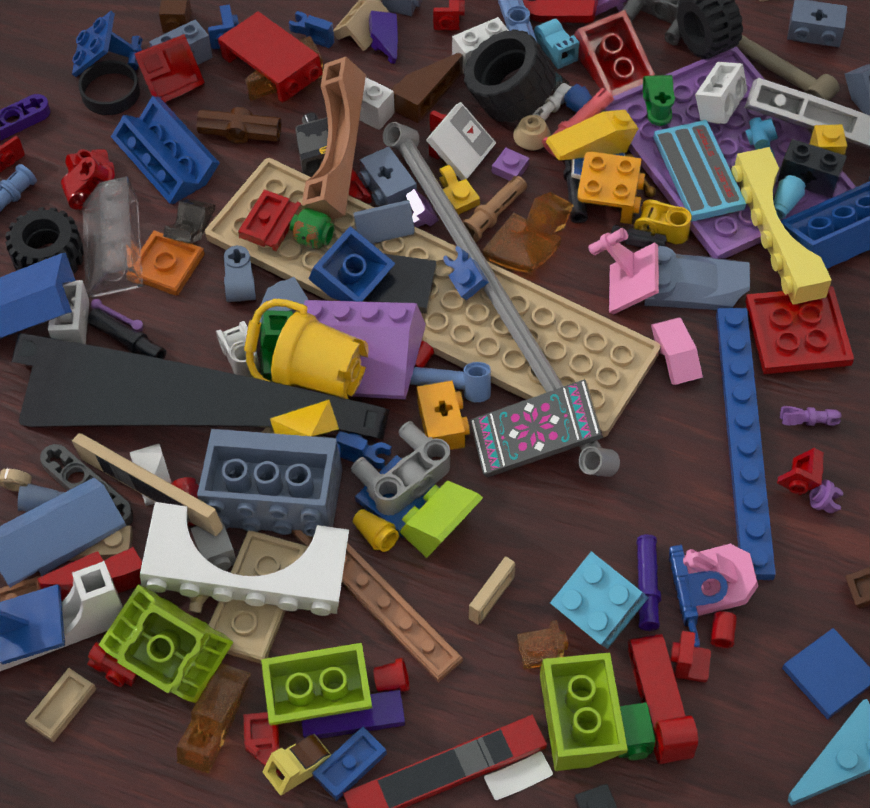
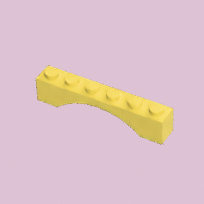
M770 147L737 153L735 166H732L731 172L736 183L741 188L746 204L750 208L752 223L759 228L762 245L765 249H768L771 255L772 267L780 275L783 292L789 295L793 305L826 298L832 280L822 258L798 243L784 228L777 216L773 203V189L779 167Z

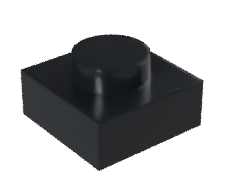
M608 784L581 792L574 797L577 808H617Z

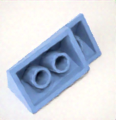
M92 478L0 526V573L9 587L16 585L39 571L41 576L45 575L126 526L104 484Z

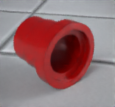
M403 657L397 658L394 663L374 667V680L378 692L401 689L402 692L410 690L408 671Z

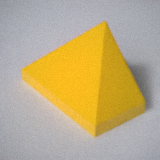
M330 400L270 418L274 434L317 437L339 429Z

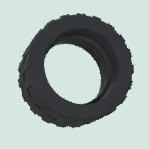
M512 29L494 34L479 44L466 63L464 82L490 118L496 119L499 122H513L533 114L544 104L555 86L556 74L553 70V65L534 37L523 30ZM519 69L513 77L499 84L509 73Z

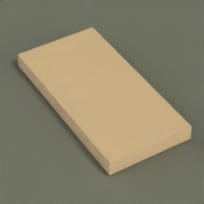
M248 530L231 573L242 576H261L275 573L298 560L307 550L308 546ZM234 599L229 602L219 601L209 626L214 630L224 633L233 641L227 654L262 664L261 659L268 658L286 610L269 604L251 606L245 601Z

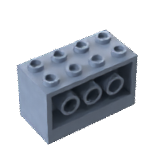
M211 429L197 497L200 501L216 509L225 529L229 527L242 528L246 531L255 532L268 530L282 535L290 534L292 530H301L304 534L314 537L317 525L333 527L343 470L337 438Z

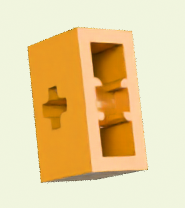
M453 380L417 386V404L424 434L427 437L444 440L449 445L450 450L464 448L465 435H470L467 417H461L460 409H463L462 395L460 391L455 392Z

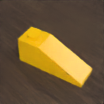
M625 109L604 111L548 137L546 143L559 161L584 158L587 152L605 154L626 153L638 127Z

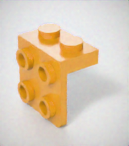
M587 152L584 156L577 194L578 200L585 203L621 207L620 223L632 224L633 213L639 214L641 197L636 196L637 189L643 190L645 173H640L642 158Z

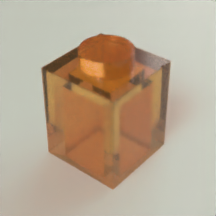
M548 192L534 199L525 223L543 234L551 236L565 228L574 204L552 192Z

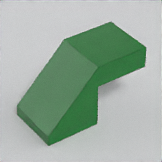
M267 310L262 314L260 363L262 376L267 380H272L271 367L275 346L282 328L288 318L293 315L292 311Z

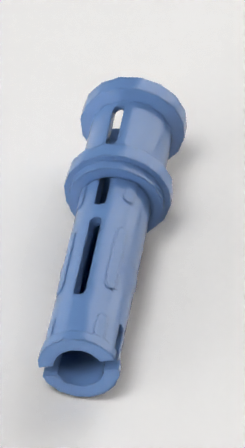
M22 164L16 166V171L7 180L0 182V212L11 201H18L21 198L20 194L29 185H34L37 182L35 175Z

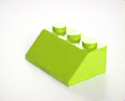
M362 643L261 659L270 726L372 709Z
M610 653L543 659L540 680L554 770L589 768L627 753V743Z

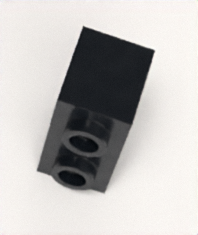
M792 139L783 158L778 181L788 175L796 176L805 183V190L832 198L847 156Z

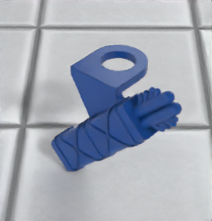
M682 545L671 546L669 548V562L671 563L673 580L676 585L675 589L678 594L677 598L679 600L682 620L684 621V626H689L690 632L696 633L694 647L700 648L696 628L698 622L696 606L721 601L727 594L728 584L724 576L717 571L689 574L687 566L683 563L685 556ZM707 579H716L720 582V590L715 595L708 596L702 592V584Z

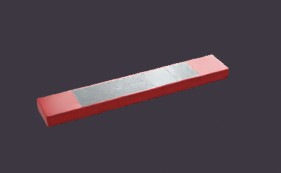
M532 714L343 793L348 808H406L547 748V743Z

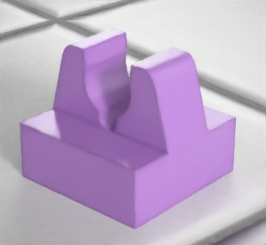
M414 189L406 195L410 201L414 227L417 228L424 224L432 226L439 221L429 200Z

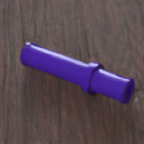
M641 535L636 540L638 549V589L649 598L639 609V628L644 631H654L659 629L660 626L658 603L662 600L661 592L658 590L657 538L653 535Z

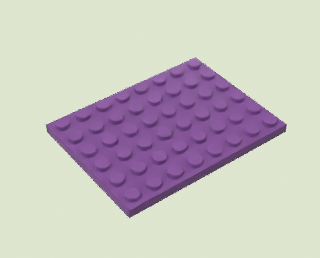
M737 46L709 59H702L666 74L673 77L675 102L671 107L672 120L665 126H656L649 122L646 103L643 99V84L613 96L614 101L603 110L604 112L625 109L630 115L638 130L628 149L635 158H642L641 166L673 206L684 207L653 138L654 131L701 121L695 94L717 62L743 64L748 90L726 124L708 122L730 170L732 166H735L737 153L756 150L754 145H750L745 131L750 129L749 121L755 117H761L762 121L772 118L778 139L771 141L770 147L774 152L775 160L779 167L773 189L774 200L779 184L778 177L783 158L791 140L795 139L807 144L810 143L812 134L807 128L744 108L753 81L757 78H764ZM843 171L833 197L856 187ZM805 190V195L784 219L831 198ZM746 204L745 210L692 221L690 224V230L710 256L716 259H726L761 243V233L758 226H754L752 223L748 204Z

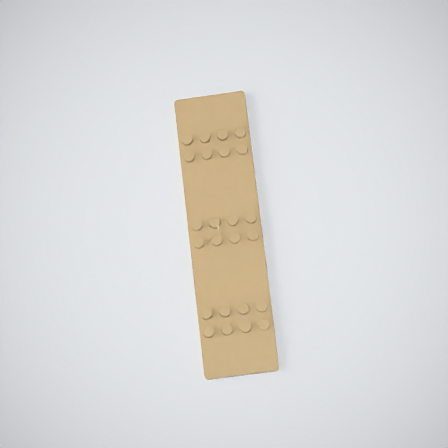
M266 158L205 229L207 240L225 250L236 245L243 246L249 251L251 263L285 280L295 277L301 288L327 301H339L329 297L308 278L314 265L350 226L355 229L353 213L374 207L348 195L345 216L331 220L332 224L335 225L329 245H324L318 250L296 243L293 238V231L289 230L277 252L273 251L272 247H263L239 238L238 230L264 189L290 198L291 202L297 203L298 201L302 205L305 181L311 178L274 159ZM414 227L415 232L412 235L373 244L384 254L437 261L427 314L421 313L426 324L422 341L431 345L435 355L463 369L472 362L486 363L491 368V383L526 400L546 393L484 289L481 288L468 300L462 298L448 276L454 269L447 266L443 259L447 255L455 261L458 257V253L455 250L456 246ZM488 262L563 386L584 379L587 381L602 435L606 437L657 359L660 352V344ZM370 294L366 297V299L363 302H369Z

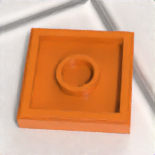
M154 230L127 269V278L178 296L205 255L204 248Z

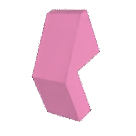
M678 317L651 324L654 341L660 344L659 354L665 355L671 384L676 385L703 378L697 348L682 319Z

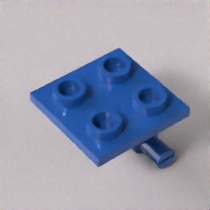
M112 11L108 12L102 18H97L90 28L82 30L77 36V49L72 59L74 63L72 75L77 77L106 55L108 51L128 57L127 64L134 70H137L138 62L134 53L142 51L141 44L143 39H139L140 36L137 35L132 36L130 44L113 33L112 27L115 13Z
M58 584L0 602L1 664L4 665L65 646L61 590Z

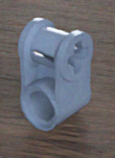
M232 246L224 253L226 301L256 300L254 275L252 274L249 251L243 246Z

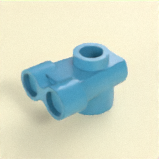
M755 117L749 121L750 129L745 130L750 145H754L756 150L770 147V142L778 139L772 118L762 121L761 117Z

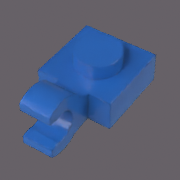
M296 11L295 19L297 22L289 21V30L293 33L304 34L307 41L330 49L334 43L333 23L311 15L307 18L305 13Z
M339 431L336 436L337 443L340 444L341 448L340 457L356 462L359 458L364 457L373 467L383 469L385 467V460L378 458L377 455H391V446L386 443L380 442L369 446L368 440H365L362 436Z

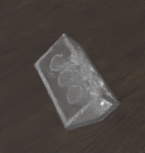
M127 176L100 182L82 205L85 289L88 298L143 287L138 196Z

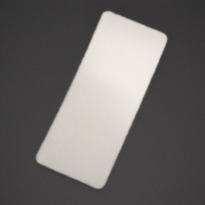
M540 751L511 766L485 775L484 779L494 799L499 800L552 776L553 772Z

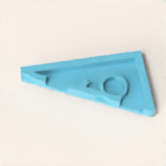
M867 699L862 700L789 793L788 801L791 806L870 773V703Z

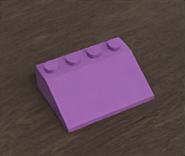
M305 300L304 305L308 308L307 312L316 316L319 322L353 337L366 340L368 343V358L360 356L361 366L366 367L358 389L351 397L406 399L426 326L417 303Z

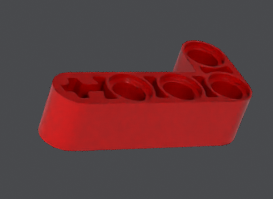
M656 634L628 639V653L641 703L647 702L656 740L653 750L658 764L694 758L698 747L696 724L691 715L685 716L663 635Z

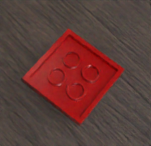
M833 286L829 287L826 298L794 305L789 295L783 291L747 294L745 303L763 374L852 366L854 356Z

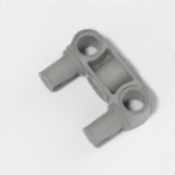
M412 421L406 422L399 429L398 433L415 451L401 459L391 470L385 474H380L364 457L359 458L351 467V472L367 487V492L375 501L377 510L384 515H395L412 501L424 495L431 486L442 479L450 470V447L447 442L442 439L427 437ZM432 457H441L442 459H440V460H432V459H430V458H432ZM387 493L395 495L391 498L383 497Z

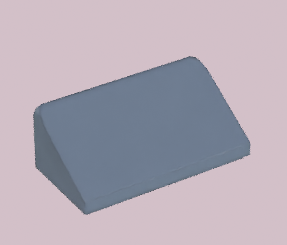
M409 200L353 213L355 230L372 244L412 235L415 232Z

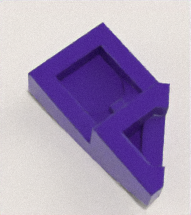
M371 11L369 15L370 37L373 39L371 47L375 51L381 50L388 56V61L391 64H395L398 43L397 14Z

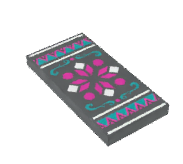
M585 379L470 419L483 475L486 478L603 438L589 386Z

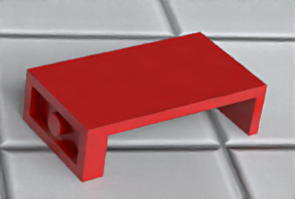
M259 11L218 38L222 57L229 63L239 57L276 85L279 101L282 103L323 75L319 54Z

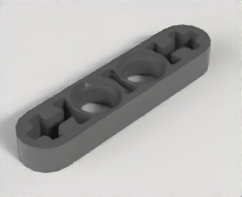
M53 444L44 448L41 452L40 460L44 470L54 480L69 491L92 478L97 479L104 484L119 513L123 511L124 516L122 518L126 526H130L134 516L127 500L62 445ZM53 457L56 459L61 458L65 467L62 469L57 462H51L50 459ZM75 472L84 474L83 480L79 483L68 482L71 474Z

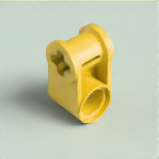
M652 199L643 202L641 206L642 214L635 221V229L652 232L651 235L654 236L655 233L666 235L667 242L672 244H682L688 240L691 224L690 211L684 207L673 206Z

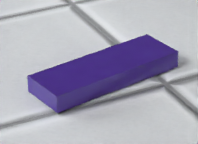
M400 690L370 694L372 709L302 720L303 736L306 738L309 735L315 734L318 739L354 734L362 727L367 731L405 726Z

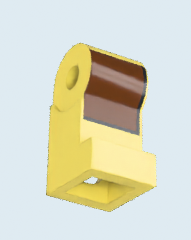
M312 734L304 738L297 745L294 744L285 750L280 748L271 753L262 772L280 796L312 777V773L331 754L318 737ZM277 769L285 776L284 780L277 776Z

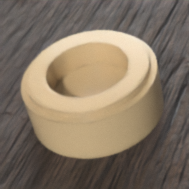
M3 469L0 472V486L5 489L19 492L20 486H27L28 483L31 484L32 477L26 472L16 469Z

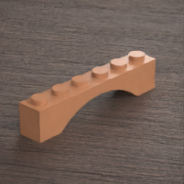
M347 57L324 64L321 90L325 100L328 120L327 147L319 169L310 179L305 181L302 207L328 214L331 220L344 217L346 214L366 74Z

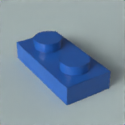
M362 727L312 773L313 778L338 801L344 792L353 787L387 755V750Z

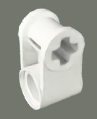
M245 321L240 322L239 326L223 332L217 330L216 335L220 347L227 357L234 374L253 378L246 363V351H244L248 330ZM255 352L254 363L259 372L260 366L257 352Z

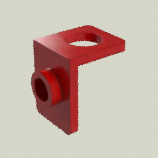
M14 136L0 146V172L13 165L25 155L21 141L17 136Z

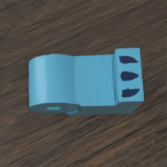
M552 19L534 28L538 44L557 69L578 61L579 41L574 35L570 37L557 19ZM566 52L568 56L566 58L561 59L562 53Z

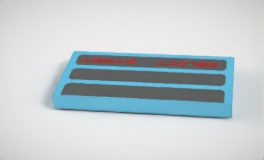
M707 120L654 131L653 138L684 207L691 213V222L745 210L746 202Z

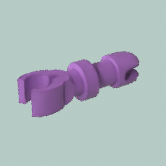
M783 406L780 412V418L783 419L782 424L797 425L806 422L807 426H814L815 423H825V425L834 426L840 424L841 420L838 418L842 417L838 410L825 409V411H816L812 407L803 410L792 406Z

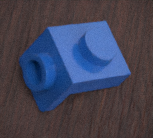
M230 4L219 6L223 25L208 27L212 49H219L218 38L239 24L237 14L232 15Z

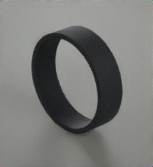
M107 60L93 64L82 73L78 83L84 105L90 111L101 115H115L128 110L136 103L140 95L136 72L131 66L121 61ZM105 74H122L134 81L131 91L115 101L99 102L85 95L87 86L94 79Z

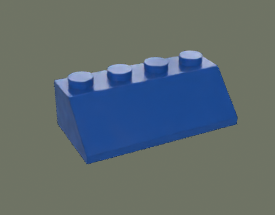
M870 181L783 219L781 223L798 243L822 258L826 269L847 261L858 254L870 250Z

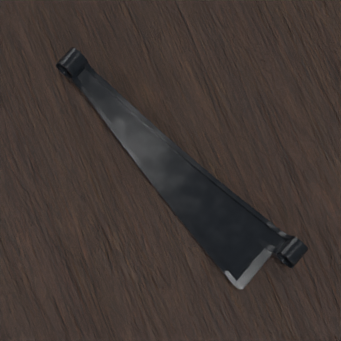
M18 333L11 363L32 366L19 417L21 425L32 428L122 426L272 428L270 418L330 400L339 430L383 440L390 411L379 406L233 373Z

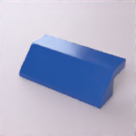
M152 96L139 118L123 115L111 135V138L170 204H175L206 186L220 164L160 97Z
M66 252L0 277V339L72 312L63 285L76 280Z

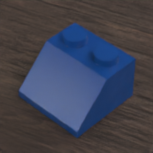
M350 226L314 265L308 279L333 299L363 302L396 263Z

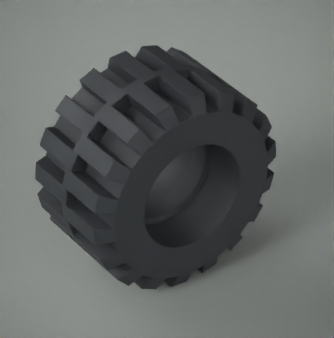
M679 0L676 9L678 29L684 43H686L691 52L693 51L695 56L701 57V59H709L739 44V41L742 39L743 25L740 9L735 0Z
M45 207L38 208V211L31 209L26 211L27 214L25 216H18L16 223L12 222L10 224V231L6 232L5 237L7 241L5 243L16 271L65 252L74 274L78 270L77 265H82V256L84 255L83 243L74 219L71 216L68 217L65 211L58 212L57 208L52 207L49 210H45ZM54 243L49 247L37 249L42 245Z

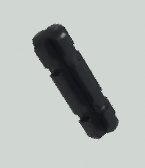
M614 225L611 234L620 228L624 230L625 226ZM630 227L626 230L628 239L624 240L626 241L625 244L642 248L656 243L658 246H666V235L655 233L654 236L651 235L652 232Z

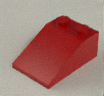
M625 10L581 27L575 32L574 36L579 41L578 56L581 63L600 89L605 88V91L608 90L612 96L642 85L644 76L655 75Z

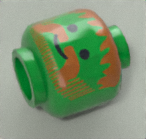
M305 208L299 215L295 214L293 216L290 230L293 231V238L296 243L318 250L324 245H329L334 235L335 225L332 224L328 214Z

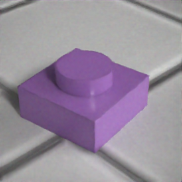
M505 147L492 165V173L509 181L514 176L521 177L529 166L530 158Z

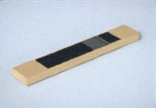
M79 433L72 440L81 460L155 502L187 506L188 521L210 534L217 536L222 531L223 525L215 508Z

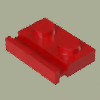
M264 189L238 230L239 238L263 247H272V250L277 252L290 230L293 216L295 214L299 215L302 211L301 203L298 201L297 203L291 202L290 198Z

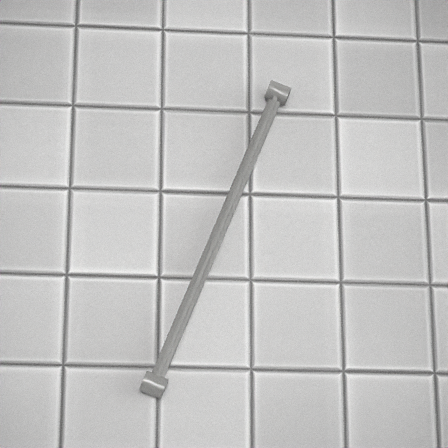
M397 122L389 123L383 131L384 144L401 152L457 246L468 253V259L471 257L478 263L489 281L483 287L484 291L546 393L564 387L417 149L419 144L418 131ZM597 440L579 446L582 450L579 456V466L585 474L611 477L616 474L620 466V459L614 450L601 448Z

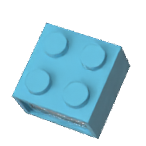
M591 551L550 604L600 645L608 649L649 597Z

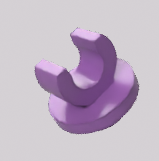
M827 479L822 480V485L810 490V504L816 510L823 509L830 514L841 510V506L836 504L833 499L835 500L843 496V492L835 487L833 482Z

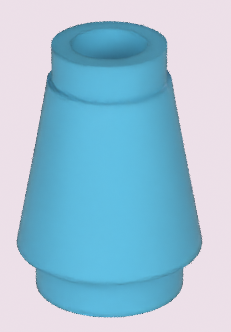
M788 175L779 181L773 200L779 219H784L805 195L804 189L806 185L796 176Z

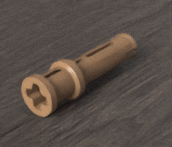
M514 176L487 204L479 205L469 219L462 221L475 242L482 238V233L487 228H492L496 224L497 217L527 189V183L522 177Z

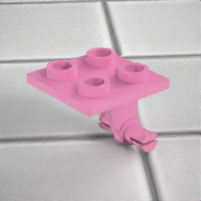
M623 228L612 234H603L600 240L590 244L588 247L593 256L607 250L616 261L610 265L609 313L612 315L659 293L658 245L653 243L633 253L620 244V242L628 239V233Z

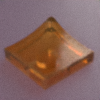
M513 213L483 249V256L485 259L498 265L531 273L545 263L559 248L562 237Z

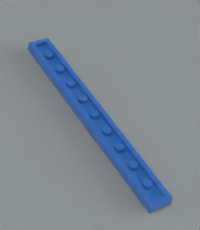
M718 308L716 320L738 548L750 553L757 580H774L776 573L747 308Z

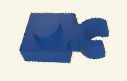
M456 246L457 259L453 261L447 255L443 259L447 266L454 269L448 276L462 298L468 300L488 284L489 281L478 263L471 257L468 259V253L459 246Z

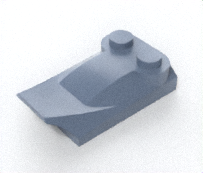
M658 246L659 293L645 299L644 306L709 310L733 308L738 299L750 291V263L730 259L675 254L668 247Z

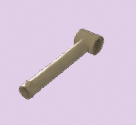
M742 35V39L737 45L738 49L745 56L800 88L804 93L830 101L840 90L839 83L833 76L823 74L816 79Z

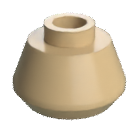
M528 115L522 118L513 134L517 145L530 151L543 148L542 140L545 137L551 136L545 120L537 115Z

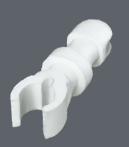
M562 83L556 89L553 96L547 98L544 102L545 104L539 107L533 115L540 116L546 120L551 112H556L560 105L566 103L564 96L571 86Z

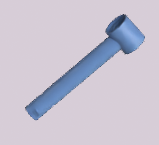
M483 362L467 364L464 367V372L414 367L410 381L411 385L423 386L453 380L454 389L464 390V397L471 402H483L491 396V368Z

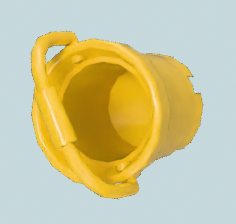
M272 299L264 302L255 311L253 319L248 324L244 346L246 363L254 378L269 381L258 372L254 363V353L257 349L261 322L259 321L262 314L275 306L287 307L296 310V312L288 318L277 340L272 358V381L274 383L334 395L343 399H348V395L353 396L366 368L361 366L360 356L368 358L369 350L366 340L353 337L319 322L316 316L307 312L308 308L306 305L290 300Z

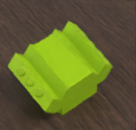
M138 584L102 638L99 646L107 654L116 658L118 664L166 693L172 692L182 699L196 703L232 646L233 641L224 633L211 628L206 622L194 618L171 601L159 597L155 592Z

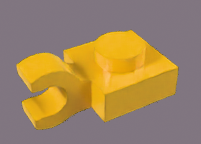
M450 165L439 169L443 175L439 177V181L444 187L443 191L458 215L480 205V197L467 179L458 182L456 174Z

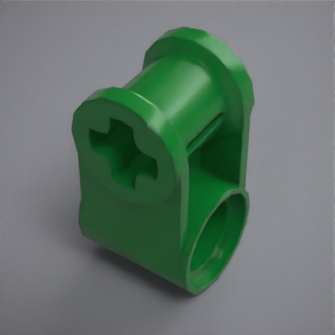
M672 75L643 77V99L646 103L647 118L649 122L656 126H665L672 120L671 107L675 102Z

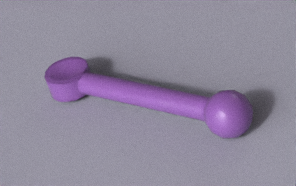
M99 299L92 300L91 307L93 309H101L103 312L130 325L132 330L136 332L143 330L141 320L133 321L106 307Z

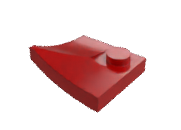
M185 34L134 53L151 95L160 97L164 102L187 93L205 83Z

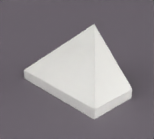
M160 444L129 452L133 463L171 484ZM142 495L145 506L155 504V501Z

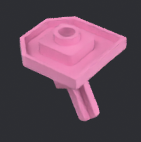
M732 544L700 552L690 549L684 555L683 563L687 566L689 574L717 571L724 576L728 584L727 594L721 601L696 606L698 616L745 605L758 588L750 553ZM707 579L703 582L701 590L705 595H715L720 590V582L716 579Z

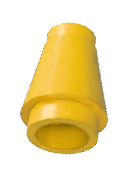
M365 509L359 510L353 517V524L374 550L386 552L397 542L399 532L393 523Z

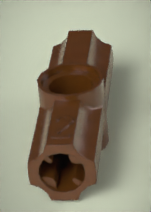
M235 107L230 112L199 110L196 128L198 133L225 136L229 141L236 144L246 143L248 139L277 142L280 141L282 121L278 117L253 115L246 108Z

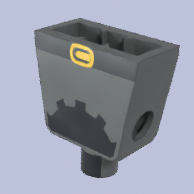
M307 113L302 118L303 124L298 125L295 130L302 173L312 176L319 169L324 159L328 139L327 117L318 119L315 113Z

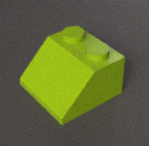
M448 480L441 488L435 484L423 497L426 503L420 509L414 506L402 518L406 524L399 532L419 552L428 558L483 497L479 493Z

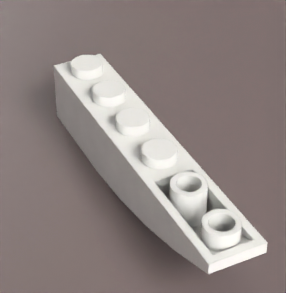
M761 78L753 81L744 108L811 130L814 129V125L843 124L846 141L870 149L869 115Z

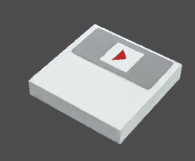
M462 102L453 107L426 139L446 164L453 168L461 181L471 175L496 144Z

